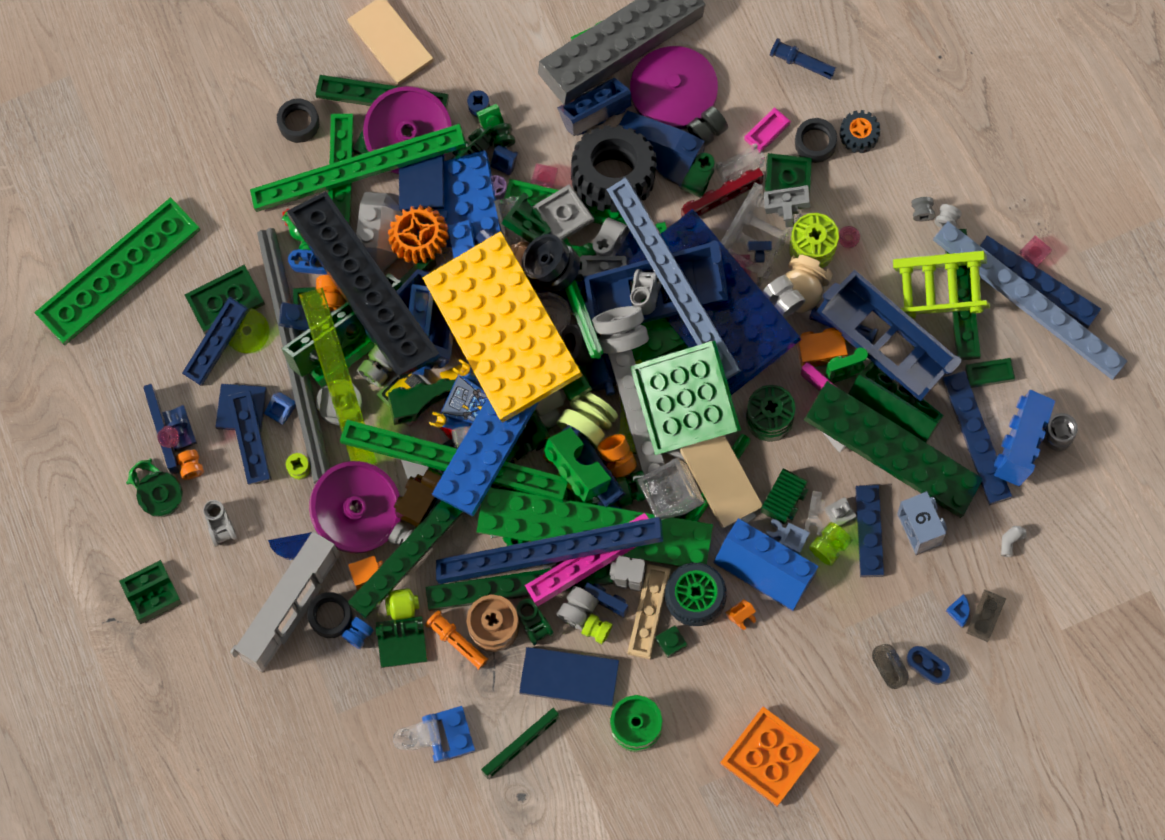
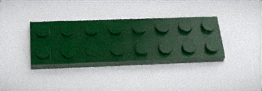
M828 381L823 385L804 418V421L914 490L921 494L927 492L929 497H933L938 505L959 518L964 516L982 482V478Z

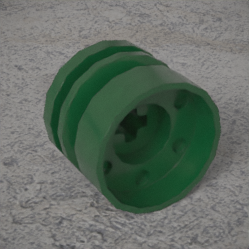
M765 385L753 392L749 397L746 413L747 427L752 435L759 440L767 442L779 441L787 436L792 429L796 410L791 394L783 387L777 385ZM771 407V409L775 410V412L771 413V411L767 410V408Z

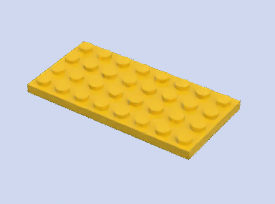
M501 231L423 277L502 423L583 376Z

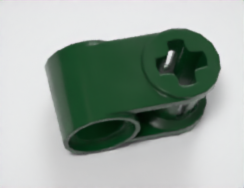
M705 152L696 157L682 182V190L702 198L715 171V160L711 154ZM706 163L709 164V166L704 168L701 167V165L704 166Z
M524 599L518 603V618L533 646L537 645V642L546 636L554 635L551 626L533 600ZM526 606H530L534 609V612L531 616L527 617L521 614V610Z

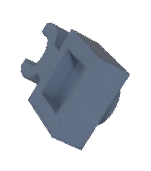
M772 519L771 525L777 527V531L771 532L767 530L766 535L772 539L780 538L779 543L800 555L810 532L790 523L784 528L778 520Z

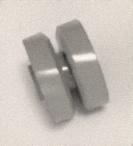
M619 307L603 312L593 318L594 329L596 333L601 334L598 339L603 353L624 352L639 347L649 340L646 327L640 325L644 320L640 307Z

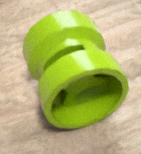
M592 613L587 619L581 634L586 637H594L597 643L603 645L613 624L608 621L602 622L599 620V616Z

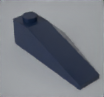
M627 110L619 123L624 129L628 130V128L636 130L635 133L637 135L641 133L646 137L645 142L649 141L653 146V151L656 153V169L663 178L680 187L696 157L704 153L705 141L686 131Z

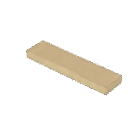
M647 565L627 655L651 659L664 602L666 584L671 571L669 568Z

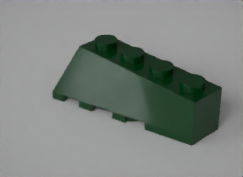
M872 361L858 375L848 393L926 443L932 437L944 416L924 399L920 401L915 398L912 393L891 379Z

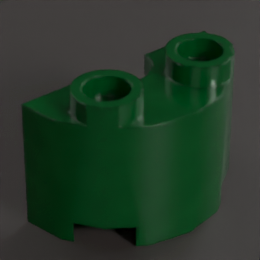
M537 411L533 412L515 443L521 448V451L515 456L517 460L526 458L525 455L535 449L539 451L546 446L548 438H550V434Z

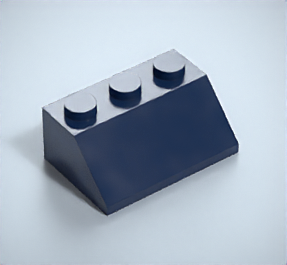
M614 77L580 95L565 106L557 107L566 130L573 136H579L586 133L589 128L605 123L613 115L624 113L628 107L632 106L631 91Z

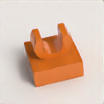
M744 599L725 612L729 620L743 630L746 629L743 624L746 618H749L753 623L756 622L755 616L752 615L756 612L754 607Z

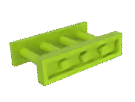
M984 251L893 259V268L900 272L903 281L904 308L900 309L912 319L920 314L970 310V313L984 312V309L990 308V304L987 300L981 301L979 268L981 264H987L986 253ZM958 266H968L970 268L972 302L958 303L956 272L959 269ZM936 268H945L947 270L949 304L936 305L934 284ZM913 270H922L925 273L927 306L913 307L911 279Z

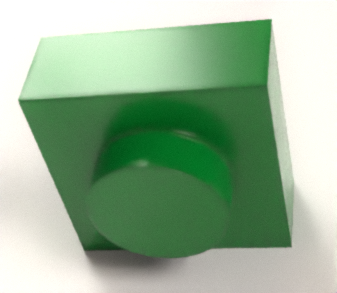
M497 104L476 112L483 128L505 123Z

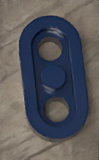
M915 646L909 650L906 661L912 670L935 685L944 684L948 680L950 668L946 662L922 646ZM920 656L922 658V662L916 663L914 661V657ZM940 670L942 676L936 677L933 671Z

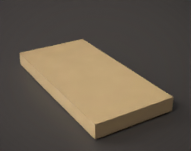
M375 0L347 19L350 26L398 86L434 62L432 56L387 0Z
M725 435L679 448L721 528H725L736 522L738 518L741 519L762 507L761 501Z

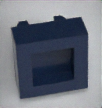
M498 145L494 149L490 167L510 176L514 171L518 152H512L507 150L506 146L501 147Z
M749 241L747 243V252H754V263H764L765 252L772 250V241Z

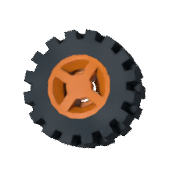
M857 110L853 111L852 115L850 113L847 114L840 127L842 144H845V148L848 150L851 148L854 153H856V150H859V153H863L864 150L866 152L870 151L871 147L874 148L879 140L880 123L877 122L876 116H871L872 113L868 112L865 114V110H861L860 113Z

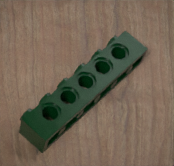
M390 273L385 275L395 291L402 286V282ZM345 303L281 349L289 367L303 377L323 362L329 360L334 354L346 348L351 342L364 335L366 331L348 303Z

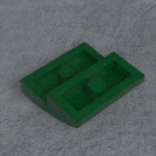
M161 560L119 580L140 624L182 604Z

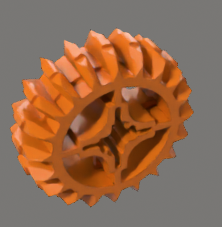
M419 205L417 210L411 206L408 212L403 209V215H396L395 219L397 222H391L390 226L392 229L388 230V241L392 246V251L397 253L398 258H404L407 263L413 259L416 265L421 259L425 264L426 258L430 257L434 260V254H441V248L446 247L447 243L445 240L449 238L448 226L445 224L444 217L440 216L437 210L432 211V208L429 206L425 210L421 205ZM417 229H419V233H420V234H419V238H420V240H418V238H417V235H418Z

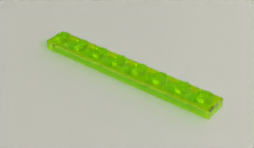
M323 287L299 294L341 431L343 432L346 420L365 424ZM346 445L351 461H361L369 464L377 463L374 452Z

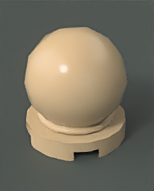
M799 255L798 258L792 256L788 265L791 271L785 273L794 284L793 290H798L805 299V303L796 311L798 313H804L816 307L822 297V286L829 285L833 276L829 268L826 271L819 267V261L804 255Z

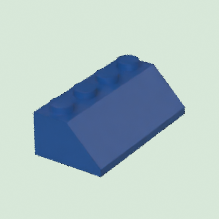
M739 518L727 535L713 562L792 611L797 606L818 570L816 564Z

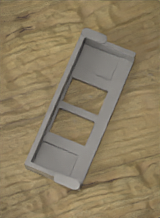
M314 531L311 533L239 643L231 649L230 653L233 657L236 658L239 655L244 662L260 672L265 670L280 645L286 643L308 610L311 601L321 590L323 580L340 555L335 544ZM310 581L311 587L298 604L296 600ZM290 609H292L293 614L280 632L278 627Z

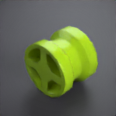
M294 453L286 460V469L292 478L301 480L309 475L311 469L305 455Z

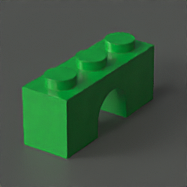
M570 427L548 438L544 452L547 459L557 467L560 475L572 486L574 493L583 502H586L606 492L611 478L598 461L591 465H582L576 461L580 457L584 444Z

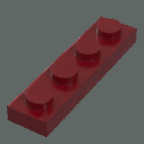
M760 168L754 171L750 169L744 172L740 178L728 180L721 188L715 191H707L702 198L696 201H688L681 208L683 221L686 224L763 183L764 174Z

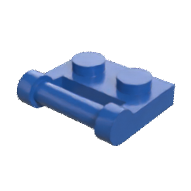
M462 706L422 717L423 725L427 727L434 755L432 757L434 763L444 762L476 752ZM442 721L450 751L443 752L436 722Z

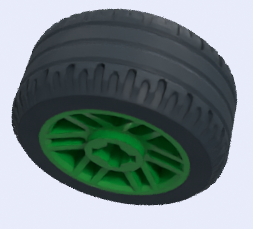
M685 564L676 569L667 581L665 589L667 608L676 620L685 625L703 626L713 622L720 616L726 604L727 588L725 581L716 569L707 564ZM698 592L700 593V596H699V595L694 596V597L692 596V593H693V594L698 593Z

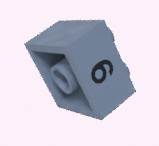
M927 492L902 501L897 512L915 555L942 545L946 535L945 531H947L944 519H939L936 510H938L935 499L929 497Z

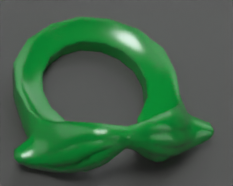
M151 458L138 461L130 469L126 484H132L138 489L140 482L136 472L137 468L151 472L160 470L152 464Z

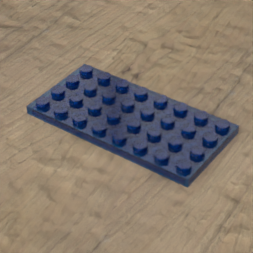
M693 209L661 233L671 253L711 243L712 241L719 243L729 300L703 307L741 372L727 380L730 394L733 395L802 339ZM641 249L626 262L629 265L647 260ZM661 284L664 304L672 302ZM680 314L665 318L689 348L697 346Z

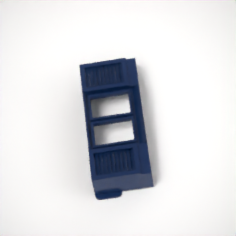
M717 241L672 253L679 267L683 268V273L702 306L729 300L722 255ZM648 260L584 277L588 299L585 305L591 321L595 316L608 310L633 306L630 300L631 288L629 281H633L634 273L637 269H641L643 272H654ZM662 286L658 293L655 310L648 315H643L644 320L641 324L679 314L673 302L664 304Z
M856 270L841 284L834 283L823 294L825 300L816 312L842 333L841 336L855 348L866 349L868 352L867 358L891 379L898 381L920 401L946 373L951 374L960 365V357L950 352ZM872 311L891 327L874 345L855 330ZM896 332L915 347L899 366L879 350Z

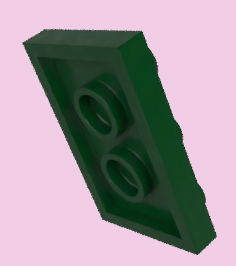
M245 264L184 294L204 334L208 332L229 297L249 308V312L265 305Z

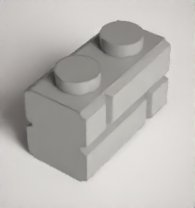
M619 556L616 562L612 561L610 570L611 580L615 581V585L618 588L627 589L630 587V590L641 591L646 572L645 562L641 559L633 558L630 560L629 557Z

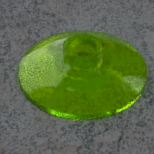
M250 309L229 342V345L240 353H253L260 350L266 344L270 333L266 318L260 312ZM246 326L251 328L249 335H245L242 331Z

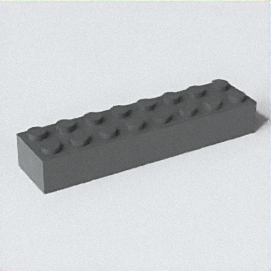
M635 0L539 61L538 75L565 106L701 19L705 3L703 0Z

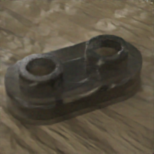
M890 644L876 646L872 652V659L886 685L891 689L904 687L908 683L909 676L894 647Z

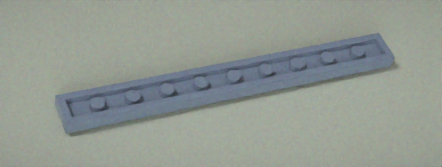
M625 177L608 188L609 195L697 345L716 341L726 380L741 372L629 180Z
M949 221L933 238L934 242L950 254L984 251L987 255V264H981L979 268L980 277L1111 380L1114 379L1126 364L1127 360Z

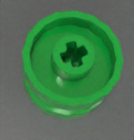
M640 695L627 696L619 701L612 710L610 718L612 737L626 751L636 753L647 751L661 737L663 723L661 711L656 703L649 698ZM634 721L635 723H638L640 721L641 724L639 726H634L632 722Z

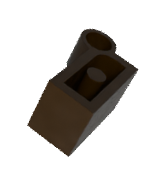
M429 467L424 476L419 474L416 477L410 476L405 485L407 489L403 497L399 496L394 504L396 517L418 527L429 515L438 499L432 495V492L443 474Z

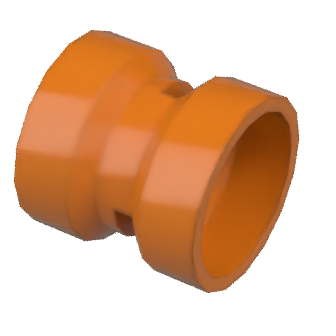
M187 450L175 457L177 464L181 466L180 473L182 479H194L204 473L202 464L198 462L199 454L197 450Z

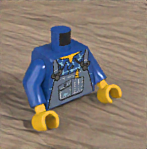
M461 359L458 360L462 363L461 369L453 368V371L458 376L441 412L432 413L437 416L435 423H429L432 426L452 430L469 428L488 398L472 368Z

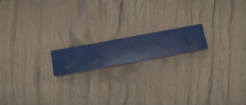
M986 236L980 246L1085 328L1088 329L1101 311L1100 307L991 237Z
M965 371L943 377L944 387L976 472L982 478L981 485L989 506L1011 499L1012 494L1007 481L994 476L997 469L994 466L997 455Z

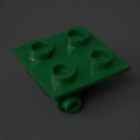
M490 125L486 128L481 126L479 129L474 130L467 137L470 140L469 142L466 141L467 147L453 151L454 156L451 159H458L481 150L486 151L492 145L491 142L494 139L489 134L486 136L484 134L492 126Z
M422 616L376 622L375 628L376 636L378 637L381 668L427 662Z

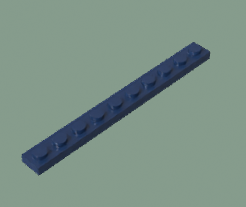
M660 517L437 559L436 580L439 584L663 542L662 521Z

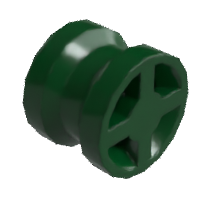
M501 123L490 129L491 135L495 138L493 141L495 148L498 145L508 148L515 144V137L511 134L513 131L511 124Z

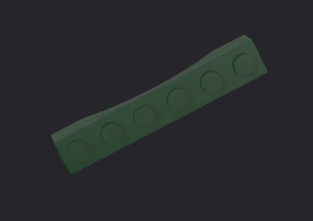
M444 378L433 384L419 383L413 388L405 389L404 387H398L393 389L392 392H388V402L393 424L398 425L416 421L433 404L448 397L456 379Z

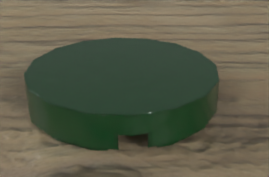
M156 471L149 473L141 479L136 497L138 504L144 512L154 517H164L171 515L179 508L182 502L183 490L175 476L167 472Z

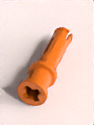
M436 611L428 619L425 626L432 628L440 636L441 641H448L480 670L489 659L456 631V625L454 623L450 624L441 615V611Z

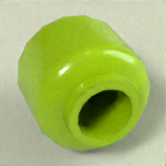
M409 588L392 590L388 597L385 598L387 616L391 615L394 620L413 618L415 609H419L418 595H413Z

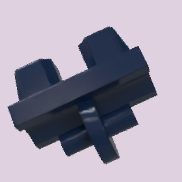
M184 405L162 412L175 451L197 444Z

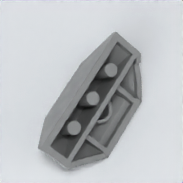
M364 192L359 208L356 235L381 271L384 272L398 259L397 253L392 251V246L389 244L388 230L392 229L390 226L391 222H397L395 216H402L403 214L399 210V205L387 193Z

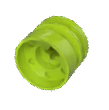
M808 213L800 217L794 224L789 243L791 257L795 256L798 258L799 255H804L819 261V267L821 268L827 266L834 258L839 240V232L835 222L827 215L820 213Z

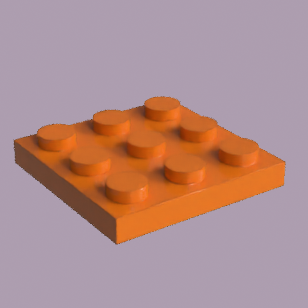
M762 707L720 764L778 807L818 754L820 748L765 707Z

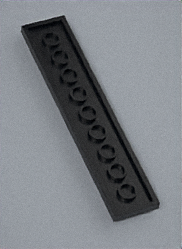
M326 191L287 210V216L399 379L440 359V353Z

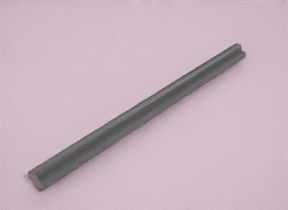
M268 228L267 230L258 231L257 236L276 320L279 325L282 302L292 304V299L276 231L274 228ZM278 326L283 347L300 335L298 329ZM286 360L314 484H316L318 479L330 469V464L309 373L303 377L298 375L289 367Z

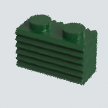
M783 468L762 505L761 513L778 520L786 525L788 519L793 521L798 512V508L795 506L799 500L804 501L809 491L806 488L808 481Z

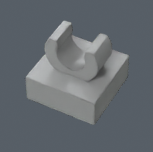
M845 497L824 509L835 529L855 520L857 517Z

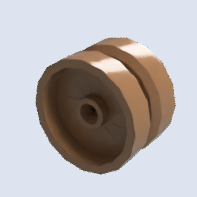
M487 595L475 601L468 610L466 620L471 639L478 647L485 651L497 652L505 650L514 643L518 636L520 625L516 609L509 600L498 595ZM491 622H497V624L494 623L493 626H489Z

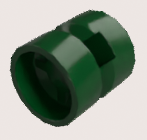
M643 470L630 473L629 478L625 476L615 478L626 493L617 501L620 508L631 505L633 500L641 502L651 499ZM630 484H635L637 492H631Z

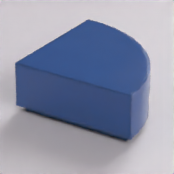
M964 594L946 609V612L961 627L966 624L970 613L969 602Z

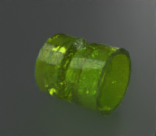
M829 522L821 531L822 537L817 536L809 545V549L823 563L832 566L840 557L839 552L845 551L853 540L844 529L833 522Z

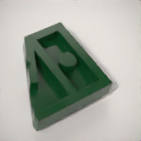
M524 192L501 224L531 243L537 237L549 234L551 228L542 219L538 209L531 207L527 201L529 196Z

